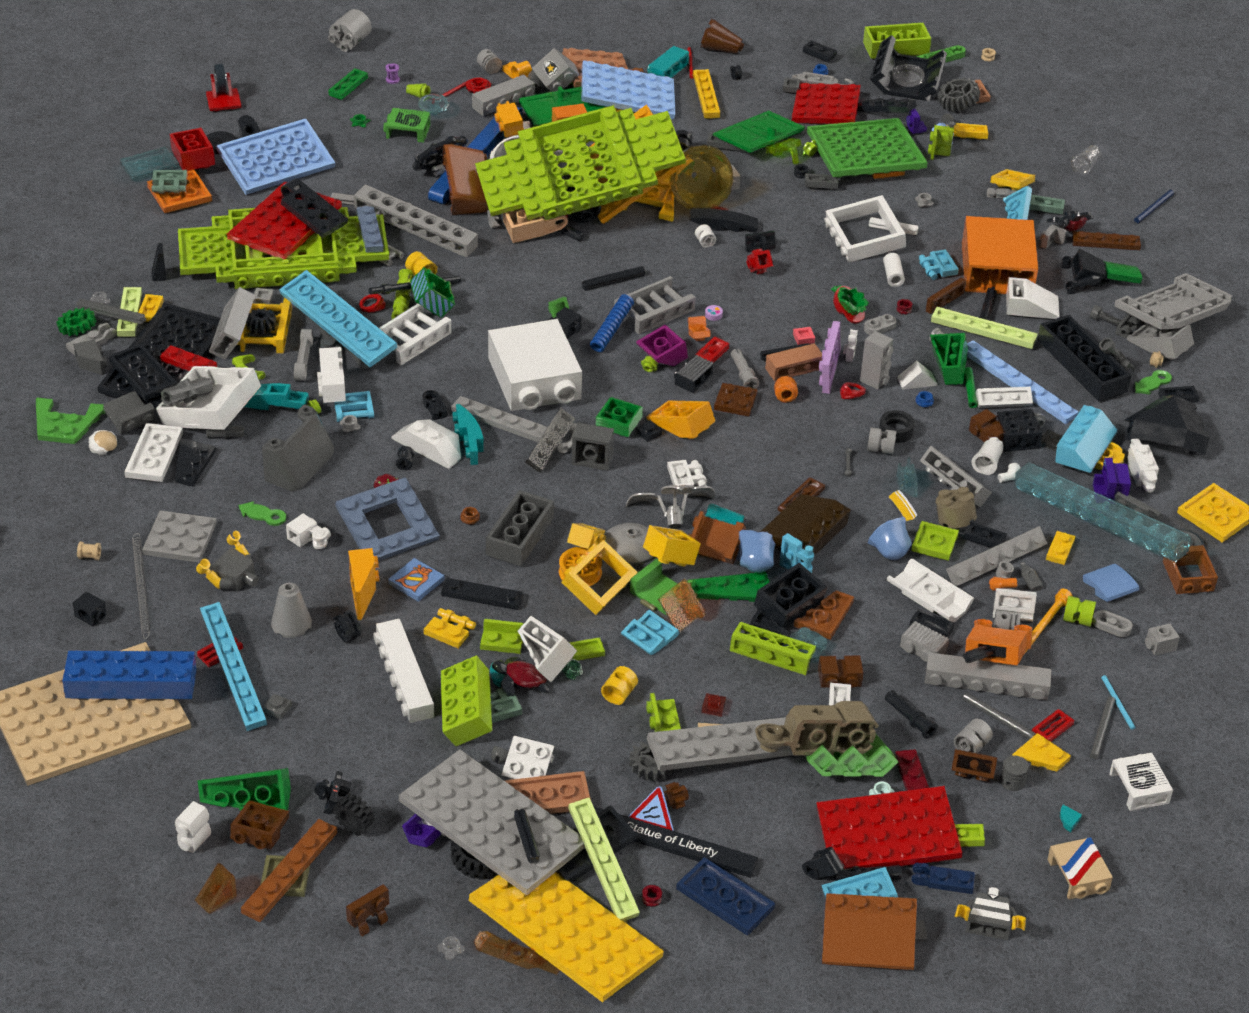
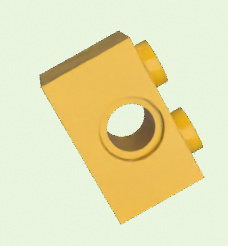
M572 523L567 542L589 549L594 543L598 545L601 541H605V530L584 523Z

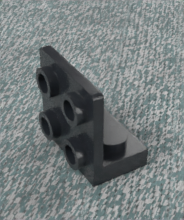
M1032 409L997 412V418L1004 432V452L1040 449L1043 432Z

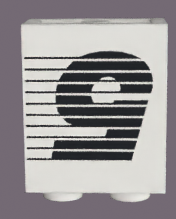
M1152 753L1138 754L1112 761L1110 775L1120 776L1129 793L1127 807L1130 811L1170 803L1173 789Z

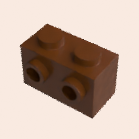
M955 748L951 770L955 771L957 776L968 777V774L976 775L977 780L989 782V778L994 779L998 757Z

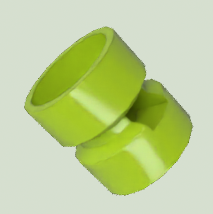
M1068 596L1063 621L1071 623L1079 621L1080 625L1091 627L1096 602L1086 599L1081 602L1077 597Z

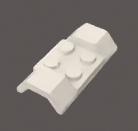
M914 559L909 560L904 571L895 578L887 577V581L902 590L904 595L932 613L935 611L951 622H956L966 614L974 600V597Z

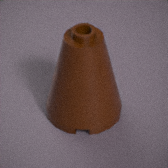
M711 19L709 22L711 26L706 28L700 47L735 54L742 52L744 47L743 39L716 20Z

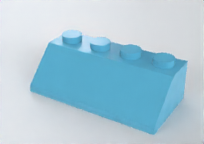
M1084 405L1057 444L1055 462L1091 473L1116 435L1117 429L1102 410Z

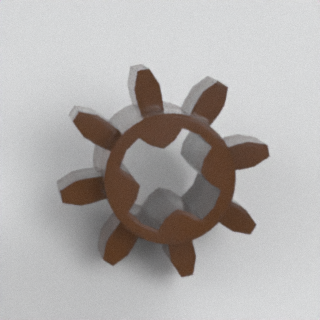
M678 782L665 785L667 790L663 791L667 807L672 806L676 810L685 807L684 801L689 799L686 787L684 785L679 786Z

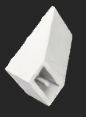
M1009 277L1006 292L1007 315L1049 319L1059 318L1057 295L1028 279Z

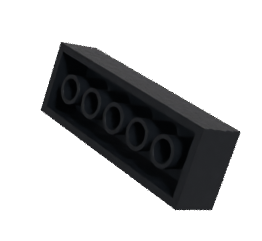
M1070 315L1040 324L1037 341L1098 402L1128 392L1132 375L1109 353H1104L1100 349L1099 343Z

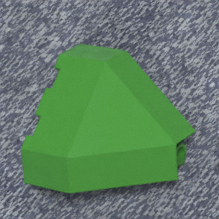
M877 734L873 743H871L873 748L864 754H861L852 745L843 754L834 752L832 755L821 745L812 755H805L807 761L822 776L874 775V777H883L898 763L893 752Z

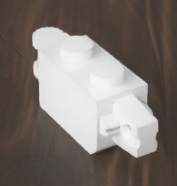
M1131 439L1127 458L1128 466L1136 486H1143L1146 492L1151 493L1155 490L1159 468L1149 445H1142L1139 439Z

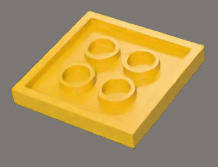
M1215 483L1179 506L1177 510L1179 515L1221 542H1224L1249 524V505Z

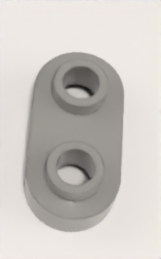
M885 314L867 320L864 324V331L871 335L874 331L884 333L893 330L896 327V318L890 314Z
M1105 610L1096 611L1092 620L1096 628L1113 635L1127 637L1131 634L1132 622Z

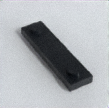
M446 578L441 590V596L519 610L523 599V592Z

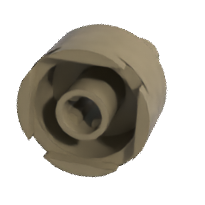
M960 487L950 491L945 489L938 492L939 496L936 498V507L940 525L943 526L944 523L948 524V528H961L970 525L969 521L972 519L976 520L975 499L968 487Z

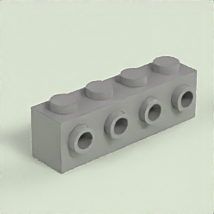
M521 75L472 94V108L482 116L496 112L497 103L504 104L506 101H509V103L515 102V104L519 103V98L535 95V83L525 75Z
M932 446L929 447L920 459L927 466L925 469L932 475L936 473L939 476L938 480L946 486L947 484L951 485V490L968 487L969 491L974 495L975 504L979 507L984 504L992 493L941 451Z

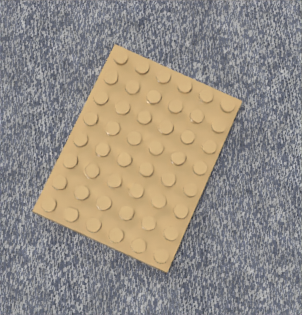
M144 642L121 651H150L147 643ZM64 670L0 691V729L27 786L191 729L190 721L177 699L65 698L62 682Z

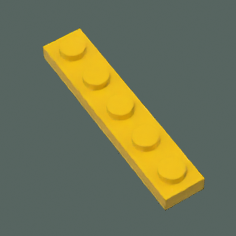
M709 69L693 70V77L704 118H720V110Z

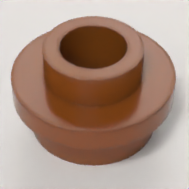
M466 507L463 509L460 518L466 524H474L479 521L480 514L476 508Z

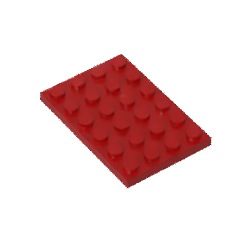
M284 182L227 233V239L247 245L269 255L286 259L315 232L281 205V199L284 198L281 193V186L288 183ZM317 193L335 209L339 210L342 207V201Z
M945 786L817 802V811L825 848L833 847L845 865L843 869L853 868V866L913 865L917 862L928 863L962 858V850Z

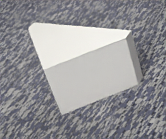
M915 361L897 377L903 390L937 386L932 372L918 361Z

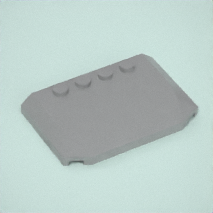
M1185 273L1175 277L1174 284L1138 298L1132 299L1130 296H1125L1115 300V307L1160 330L1175 329L1226 310L1231 303L1232 295Z

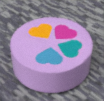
M711 305L705 309V317L708 320L717 321L722 318L723 310L721 307Z

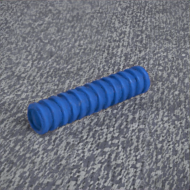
M622 294L617 303H615L590 342V346L594 351L603 352L607 344H609L634 304L630 296Z

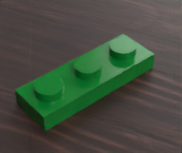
M354 68L328 90L329 96L343 100L368 79V73Z

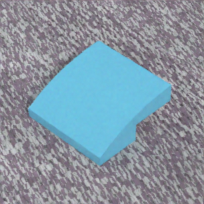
M648 610L638 621L633 619L621 634L652 655L673 641L679 635V630L651 610Z

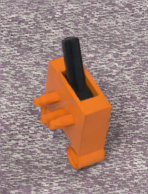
M987 619L975 620L974 628L966 638V650L963 658L966 663L982 660L1018 666L1026 650L1031 648L1032 627L1021 624L1014 626V630L992 627V621Z

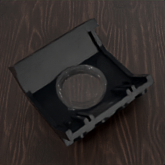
M892 35L883 40L878 49L870 80L885 95L929 102L931 95L938 91L947 53L941 50L930 58L903 55L894 49L896 39Z

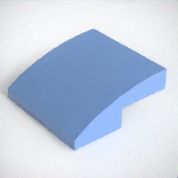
M1116 564L1083 575V582L1095 588V595L1107 602L1139 590L1136 581Z

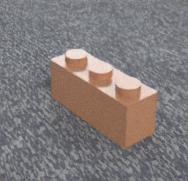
M814 343L766 355L765 369L774 381L783 376L794 377L818 371L819 363L823 361L822 352Z

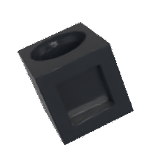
M87 591L72 603L74 616L91 626L102 621L107 615L105 601Z

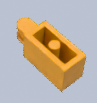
M515 102L497 103V113L494 114V117L499 125L500 132L504 133L505 138L518 135V131L524 130L522 117Z

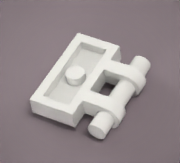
M686 460L667 462V469L673 485L707 486L706 477L702 474L703 468L697 460H693L689 465H687Z

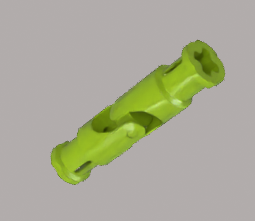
M400 270L397 284L410 282L414 277L412 270ZM412 289L396 291L393 312L391 314L392 320L408 310Z

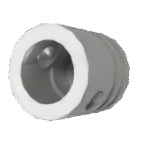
M490 49L482 50L477 56V63L487 73L494 74L501 69V59Z
M996 610L993 627L1014 630V626L1020 625L1021 614L1017 613L1016 615L1015 612L1010 614L1007 611Z

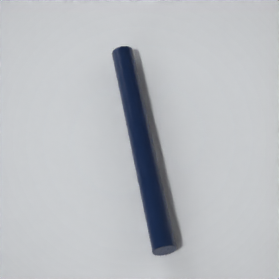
M1168 190L1135 217L1134 222L1140 223L1173 196L1174 191Z

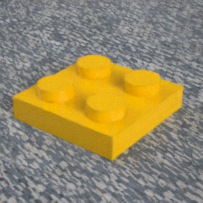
M1005 169L991 176L990 183H995L999 187L1008 186L1012 190H1020L1035 182V175Z

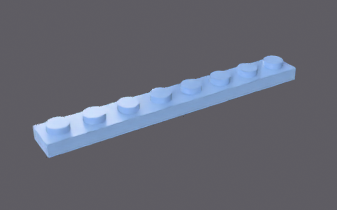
M974 340L967 343V357L1011 387H1031L1033 402L1066 424L1076 418L1079 413L1077 410Z

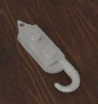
M809 72L792 75V78L800 79V84H840L834 76ZM845 78L846 82L854 84L852 80Z

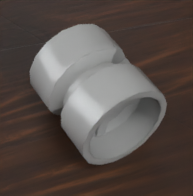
M871 427L867 451L878 452L882 450L885 454L893 455L896 431L885 430V432H882L879 428Z
M973 719L955 736L954 745L956 749L978 753L992 739V730L983 720Z

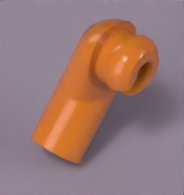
M993 577L989 581L990 589L996 591V588H1017V578Z

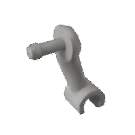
M572 423L568 431L572 433V436L577 425L576 423ZM572 436L568 442L558 445L560 453H566L572 449Z

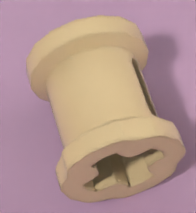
M79 542L77 548L78 559L94 558L95 561L100 559V543L94 545Z

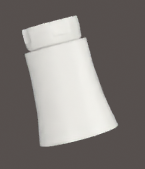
M990 437L989 440L984 442L982 448L972 458V466L975 471L986 475H991L996 471L1003 451V442L997 437Z

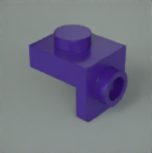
M915 108L912 109L906 117L908 128L912 134L927 132V127L923 121H920V115Z
M414 814L402 825L410 844L427 848L441 835V832L435 827L424 824L421 817L417 814Z

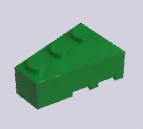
M931 334L933 353L945 385L963 384L968 352L966 334Z

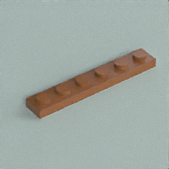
M318 819L243 904L241 913L261 922L337 834V827Z

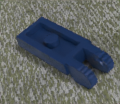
M917 862L913 864L912 870L916 873L912 875L911 880L913 884L928 886V888L973 894L975 872L936 866L930 867L927 863Z

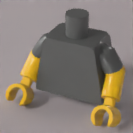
M238 531L233 532L235 539L230 534L227 537V543L234 545L236 548L231 547L211 566L207 559H202L196 567V571L199 574L205 573V577L217 589L239 591L245 584L255 587L259 581V576L255 575L253 559L245 546L239 543L241 535Z

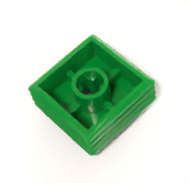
M610 397L596 416L595 426L613 428L614 433L629 437L643 417V407Z

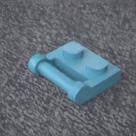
M370 391L345 393L346 401L334 402L337 422H340L348 415H353L356 418H374Z

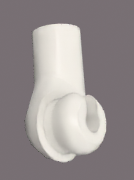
M1011 463L1006 473L998 474L999 482L1016 480L1021 471L1020 466L1017 463Z

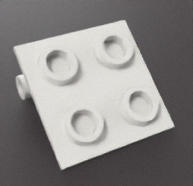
M514 736L501 776L513 779L546 776L549 763L553 762L554 755L552 753L554 746Z

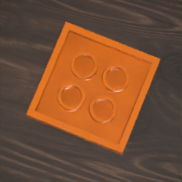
M195 170L187 171L186 192L174 194V192H164V194H159V192H152V180L147 181L149 190L164 213L212 201V195Z

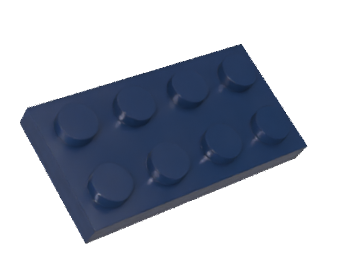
M705 857L677 883L676 887L678 891L747 936L775 909L773 901Z

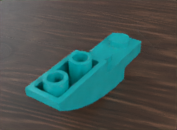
M260 384L261 387L244 407L269 410L271 405L300 409L304 404L307 405L309 393L291 390V384Z
M456 404V411L452 412L453 423H456L454 424L455 433L459 435V441H464V446H468L465 447L466 459L470 458L471 465H478V452H484V438L481 428L473 415L465 407Z

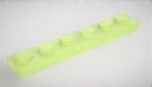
M936 307L931 318L933 323L1033 349L1038 336L1034 332Z
M590 798L570 803L568 809L584 842V846L614 915L623 921L638 917L640 914L639 909Z

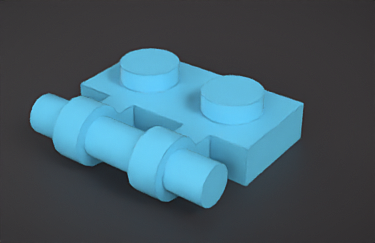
M946 249L932 251L928 257H925V255L919 256L920 265L926 269L925 273L932 280L937 279L938 273L942 277L958 275L959 269Z
M787 533L782 537L779 565L789 570L796 564L801 563L812 573L813 547L808 545L805 547V550L802 549L803 542Z

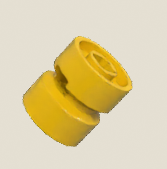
M419 251L410 254L405 262L406 269L412 270L413 275H416L423 267L430 269L434 274L437 273L436 264Z
M625 666L617 667L601 688L603 697L615 705L623 704L638 684L637 675L630 668Z

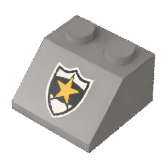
M555 48L532 68L543 84L552 92L558 91V87L564 89L579 75L576 65Z

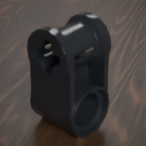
M827 847L815 851L813 858L803 863L802 869L807 876L816 879L833 876L840 872L845 865L833 847Z

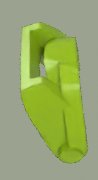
M242 355L234 357L232 364L235 367L248 368L245 364L254 362L255 356ZM255 370L258 380L265 378L266 375L263 371Z

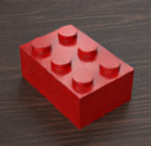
M202 128L169 134L172 152L182 170L190 171L198 168H209L215 165L213 146Z

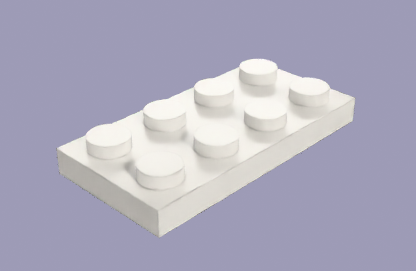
M146 423L125 469V478L163 482L183 435V427Z

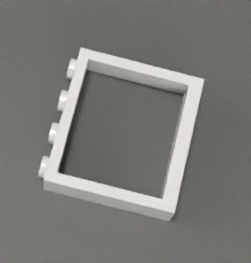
M883 195L826 211V218H824L826 228L829 227L831 237H835L836 246L840 247L842 256H845L848 262L906 247L905 232ZM878 212L891 234L850 245L838 223Z

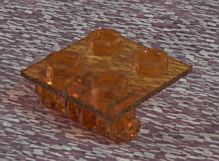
M686 579L680 581L658 599L672 625L679 632L698 617L700 619L706 616V609L699 603L700 599L696 598L697 593L693 591L691 583H688Z

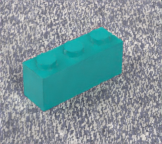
M676 46L671 47L648 65V74L652 73L657 76L672 78L689 64V51Z

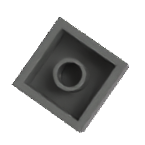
M577 422L572 436V465L608 471L613 458L614 429Z

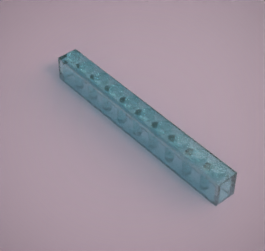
M1030 462L1015 473V488L1165 558L1177 562L1189 551L1190 535Z

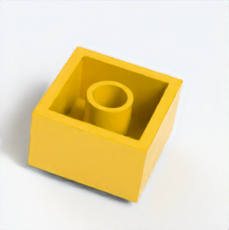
M649 525L643 548L649 551V555L659 558L658 561L661 563L669 564L674 562L676 565L685 567L686 564H695L701 543L682 530Z

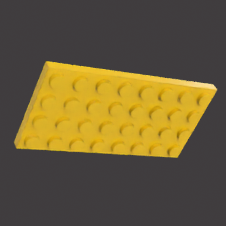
M557 872L552 874L528 895H525L500 875H497L469 894V901L601 1002H604L663 957L664 951L623 920L617 918L616 915L574 884L564 880Z

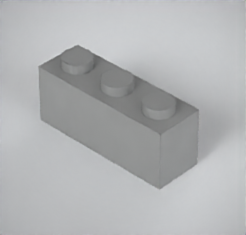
M874 331L865 339L861 382L876 389L888 383L890 379L889 369L892 364L890 360L894 350L892 338Z

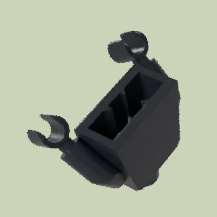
M1079 249L1073 258L1070 256L1062 258V268L1069 269L1072 266L1074 281H1077L1076 283L1073 281L1066 283L1065 289L1067 294H1074L1077 287L1082 288L1088 285L1097 287L1102 280L1110 281L1107 278L1104 261L1082 249Z

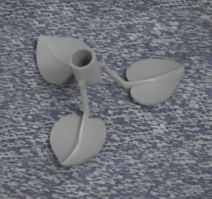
M668 485L661 488L662 494H673V506H669L668 510H666L661 497L655 495V493L633 494L628 498L626 507L636 502L658 500L664 517H667L668 527L683 526L682 517H684L687 496H705L715 499V490L710 486ZM677 494L684 495L681 509L680 506H677Z

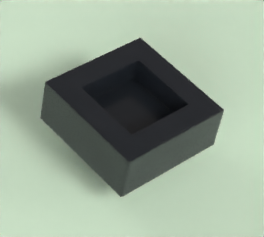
M649 420L636 427V433L648 442L662 435V429Z

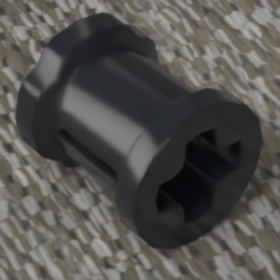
M402 446L397 452L399 458L396 460V466L400 470H410L413 466L414 450L409 446Z

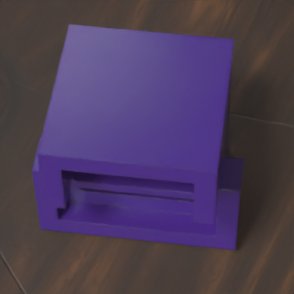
M1112 458L1104 459L1102 474H1095L1092 484L1097 505H1115V495L1117 492L1126 496L1129 495L1131 481L1127 464L1113 463Z

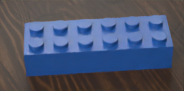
M68 651L62 680L65 698L192 699L197 670L195 651Z

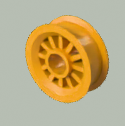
M574 547L562 553L559 559V576L562 581L566 577L564 572L571 565L573 567L577 566L575 562L583 554L585 556L589 554L587 548ZM597 555L577 574L588 586H592L600 580L602 576V558Z

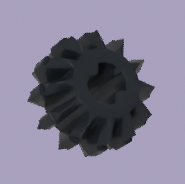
M266 308L251 310L246 321L247 330L250 331V334H256V336H264L266 333L271 334V331H274L276 327L275 314L272 313V310H266Z

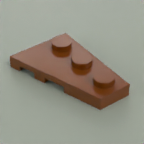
M837 590L823 599L815 609L811 608L804 617L797 618L794 621V627L831 640L854 603V596Z

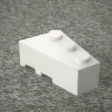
M532 616L518 630L525 646L530 652L531 658L536 664L537 670L550 682L554 680L577 652L564 637Z

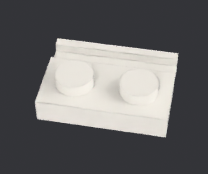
M996 588L993 618L995 617L996 610L1010 612V614L1015 612L1016 615L1020 613V621L1033 622L1036 592Z

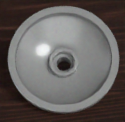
M622 523L610 528L604 534L606 535L605 542L630 565L643 564L654 558V556L649 555V551L643 548L649 528L645 525Z

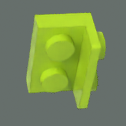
M934 126V131L930 132L929 140L932 141V144L928 146V154H931L930 160H934V155L950 156L954 127Z
M484 619L480 650L521 654L523 640L518 630L524 623Z
M650 693V701H646L647 714L651 713L649 717L650 728L654 729L655 732L681 729L674 699L656 700L655 694Z

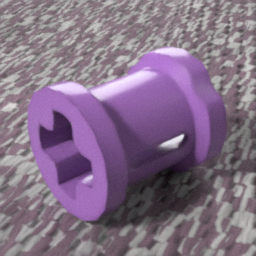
M386 65V82L390 84L398 83L400 81L398 76L399 65Z

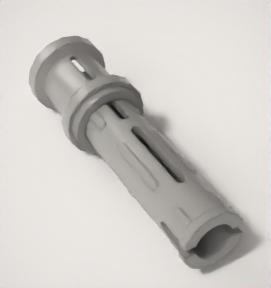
M734 349L731 352V357L740 372L739 378L744 382L743 386L757 389L759 380L755 377L754 370L749 368L742 351Z

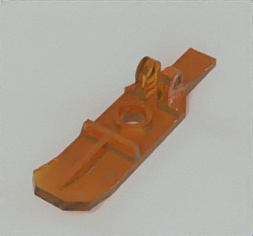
M482 931L478 933L474 940L476 949L485 954L525 969L539 968L555 975L559 972L558 968L535 952L534 948L530 947L528 949L512 943L511 939L507 941L488 931ZM514 952H520L521 954H520V955H514L513 953H514Z

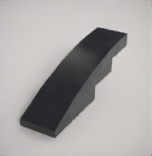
M690 208L689 221L700 225H708L716 231H720L722 227L734 232H738L740 228L756 233L758 230V218L749 215L711 208Z

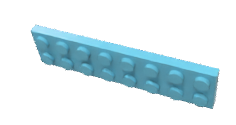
M307 270L279 289L282 296L369 367L375 365L398 347L393 339Z

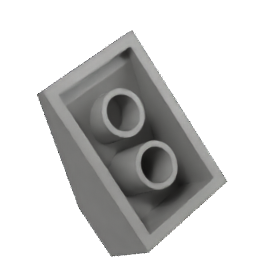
M1144 324L1127 337V341L1150 353L1160 351L1161 355L1164 358H1168V360L1177 359L1179 355L1188 351L1194 345L1190 325L1160 330L1152 325Z

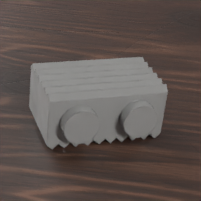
M915 621L902 634L900 647L927 662L928 652L939 654L947 652L949 639Z

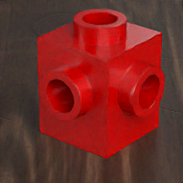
M756 249L747 256L746 263L751 273L756 271L757 274L766 273L768 268L773 267L770 250L762 251V249Z

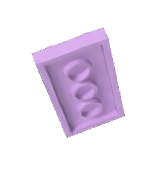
M833 321L832 327L828 328V339L825 340V350L822 351L823 361L819 363V372H822L819 385L822 386V393L830 394L841 351L840 322Z

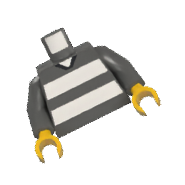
M994 887L988 888L986 893H977L976 898L969 900L965 905H957L954 916L967 921L965 931L967 933L1008 940L1010 929L1020 928L1025 930L1026 918L1017 915L1014 908L1010 906L1009 899L1001 897L1000 891Z

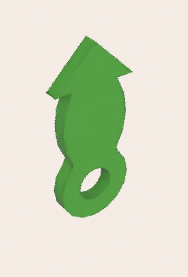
M1163 370L1154 371L1152 376L1143 378L1139 383L1135 381V393L1151 394V391L1158 389L1160 385L1169 384L1172 376ZM1158 376H1164L1165 379H1160Z
M254 501L239 505L243 518L247 515L254 520H264L272 526L281 525L286 521V514L282 510H270L266 506L254 504ZM277 515V516H279L280 518L277 519V520H274V519H272L271 517Z

